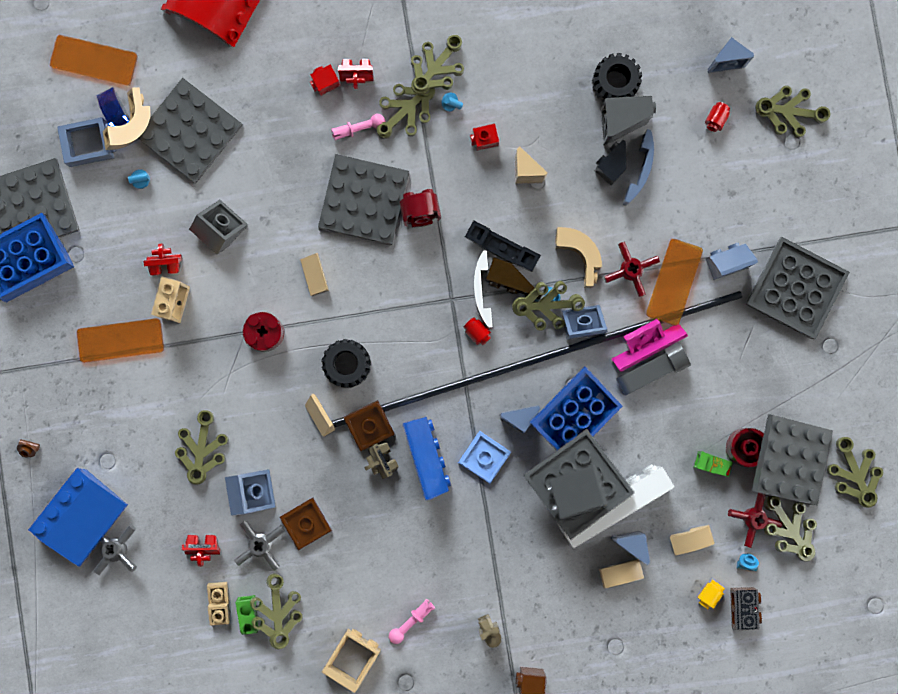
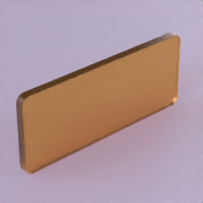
M58 35L50 66L54 69L129 86L133 78L138 56L135 52Z
M677 239L670 240L646 311L647 317L658 319L674 326L680 323L703 253L701 247Z
M158 318L80 328L77 330L80 361L84 363L164 351L161 320Z

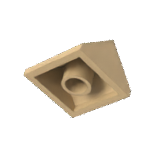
M519 146L515 154V183H542L548 172Z

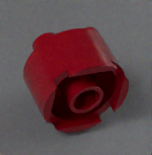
M426 189L422 193L417 194L413 192L403 194L400 207L404 226L408 227V224H411L412 227H423L433 224V220L436 218L437 221L441 219L437 194L433 193V189Z
M258 312L250 315L245 321L243 337L245 342L253 349L269 352L282 343L284 327L274 315L267 312ZM265 327V330H267L268 333L264 334L262 337V334H260V330H263Z
M754 428L737 429L727 440V455L737 465L745 467L757 466L764 433ZM746 444H749L750 451H746Z

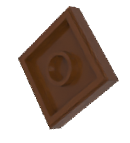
M378 400L343 417L360 452L395 435Z
M314 497L279 517L298 551L332 531Z

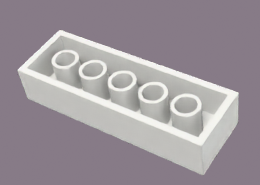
M649 465L642 470L643 473L636 476L635 474L626 479L635 494L572 540L569 539L558 524L569 545L572 548L577 547L673 489L674 485L663 467Z

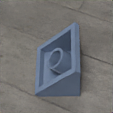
M731 37L707 71L711 73L745 68L754 58V53Z
M600 305L584 307L580 311L572 309L562 311L567 340L602 335L608 332Z
M540 406L503 412L499 415L502 420L520 432L525 433L531 424L530 421L539 412Z
M636 531L612 535L610 539L649 565L650 558L644 533Z

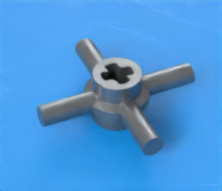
M247 520L243 521L240 526L249 536L250 540L248 542V550L234 560L235 563L239 566L254 555L256 557H264L273 571L278 569L280 565L270 553L271 542L286 531L284 527L280 525L268 535L256 534ZM262 541L264 544L262 549H257L258 542Z
M129 525L119 539H109L104 535L100 540L103 544L102 554L104 558L94 569L97 575H100L110 562L121 561L131 572L137 568L126 556L127 546L125 544L136 530L135 527Z

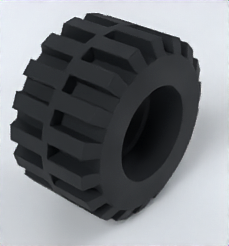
M617 53L616 56L609 54L608 58L605 56L598 63L592 78V83L594 84L592 88L593 91H596L598 98L602 97V102L606 98L635 96L642 83V72H639L641 67L639 64L635 65L636 60L634 58L630 60L628 59L629 55L626 54L623 57L622 53ZM612 71L621 72L627 79V85L623 88H615L608 83L606 75Z
M348 339L337 340L324 351V357L321 361L322 370L325 377L332 384L342 388H352L366 380L371 370L369 353L360 343ZM345 352L354 354L358 361L356 371L350 375L340 374L335 367L337 357Z

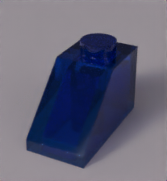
M114 87L96 95L99 107L110 126H122L129 121L130 117Z

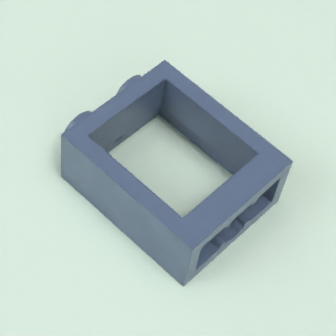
M101 117L57 126L64 164L74 167L113 159V152H116V149L105 150L103 130L107 126H111L110 123H107ZM99 126L104 151L75 156L71 132Z

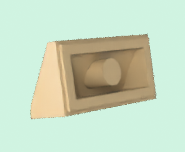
M315 253L300 259L310 295L313 296L329 291L319 254Z
M310 395L305 407L324 437L335 431V427L316 395Z

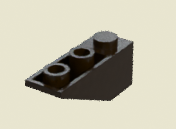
M493 257L486 278L489 286L497 289L501 286L507 288V292L517 295L518 292L525 294V298L535 289L512 263Z

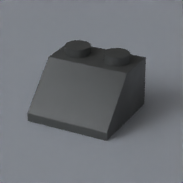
M218 200L196 215L189 230L218 255L232 244L248 224L225 203Z

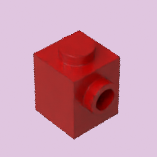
M331 64L324 68L320 66L310 74L312 78L310 84L314 92L318 91L320 96L341 86Z
M495 123L473 128L470 140L472 146H476L477 151L499 146Z

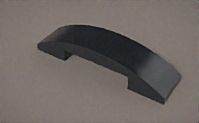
M473 220L465 235V238L483 249L530 272H533L541 257L540 254L516 244Z

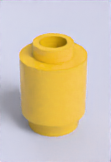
M711 580L710 583L707 582L698 595L700 599L699 604L706 609L710 607L714 609L724 595L723 591L725 588L714 580Z

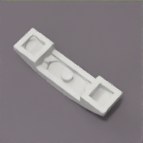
M483 251L475 270L474 298L483 323L488 329H492L491 308H483L481 272H488L487 251Z

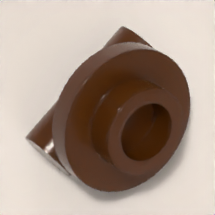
M20 439L17 445V451L25 458L34 457L40 448V444Z

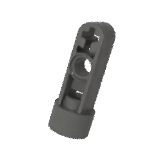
M677 342L665 348L664 354L616 378L624 395L626 396L672 371L678 373L691 366L681 344Z

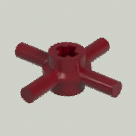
M625 241L621 242L618 246L624 261L621 264L620 270L604 276L605 282L608 283L624 277L626 280L633 281L639 297L644 296L646 293L640 277L645 268L660 263L659 257L654 256L640 262L636 258H631ZM629 265L636 268L634 274L632 271H628Z
M758 492L755 506L747 509L745 512L733 509L728 511L729 517L742 519L748 527L744 546L752 548L756 530L763 529L767 524H775L778 528L782 527L780 520L767 518L764 510H762L766 496L764 493Z

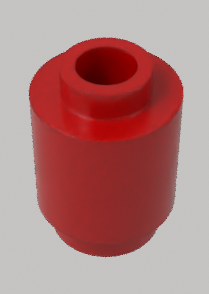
M717 102L716 105H713L705 120L707 129L713 132L723 129L730 115V107L722 102Z
M475 317L463 326L466 330L465 333L476 345L481 343L483 346L491 339L489 329Z

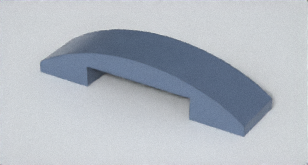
M649 129L644 133L639 149L640 152L646 153L638 182L637 185L631 183L628 186L623 202L625 206L641 191L652 168L654 141L652 132Z

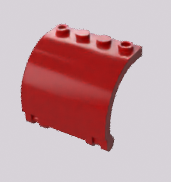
M167 0L160 9L169 15L171 13L177 14L197 23L230 47H235L260 0Z

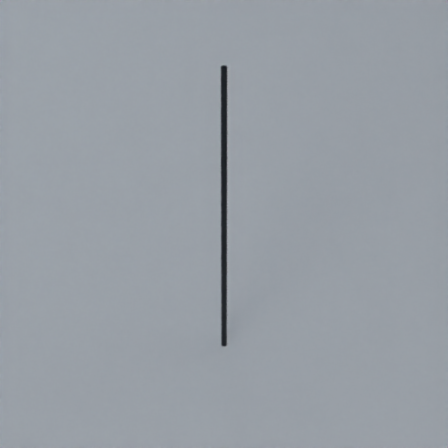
M737 291L383 404L381 407L384 412L627 335L656 319L662 324L742 298V293ZM343 417L331 421L335 428L346 424Z

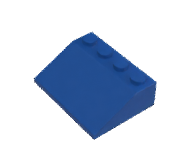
M40 213L0 234V300L4 302H9L74 268L65 247L44 213Z
M584 366L530 423L557 451L586 429L594 436L623 406Z
M423 417L403 423L425 499L429 500L448 492L451 482L449 476L444 475L442 469L446 467L443 456H438L437 450L440 449L438 439H433L431 431H434L432 420Z
M76 468L28 530L42 543L80 567L128 504L87 469Z

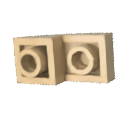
M710 525L691 528L688 532L670 536L675 555L689 553L715 544Z
M639 559L599 569L604 588L644 578Z
M208 583L210 626L229 624L228 583Z

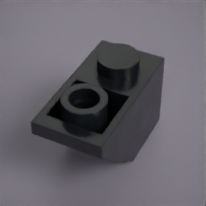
M624 139L620 143L616 141L609 148L610 153L606 157L604 155L601 156L596 162L598 166L595 171L610 185L627 169L626 141Z

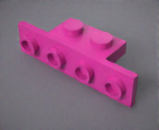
M656 319L625 335L624 340L628 350L612 358V362L622 372L686 338L688 335L679 323L663 331L661 323Z

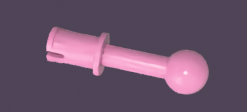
M374 114L370 120L354 125L347 122V125L332 128L333 139L337 140L347 136L353 137L354 132L371 127L377 129L378 125L385 122V118L381 114Z
M428 599L416 610L411 611L413 616L399 629L396 628L390 631L389 640L391 643L400 644L404 639V634L418 621L422 623L423 619L435 609L431 602L428 603Z

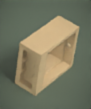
M161 277L151 315L180 323L190 286L180 281Z
M347 629L323 668L322 673L355 693L380 653L379 644L371 639L367 641L362 637V633L356 629ZM348 637L373 652L357 679L332 665Z

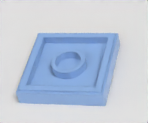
M479 431L458 463L491 484L511 451Z

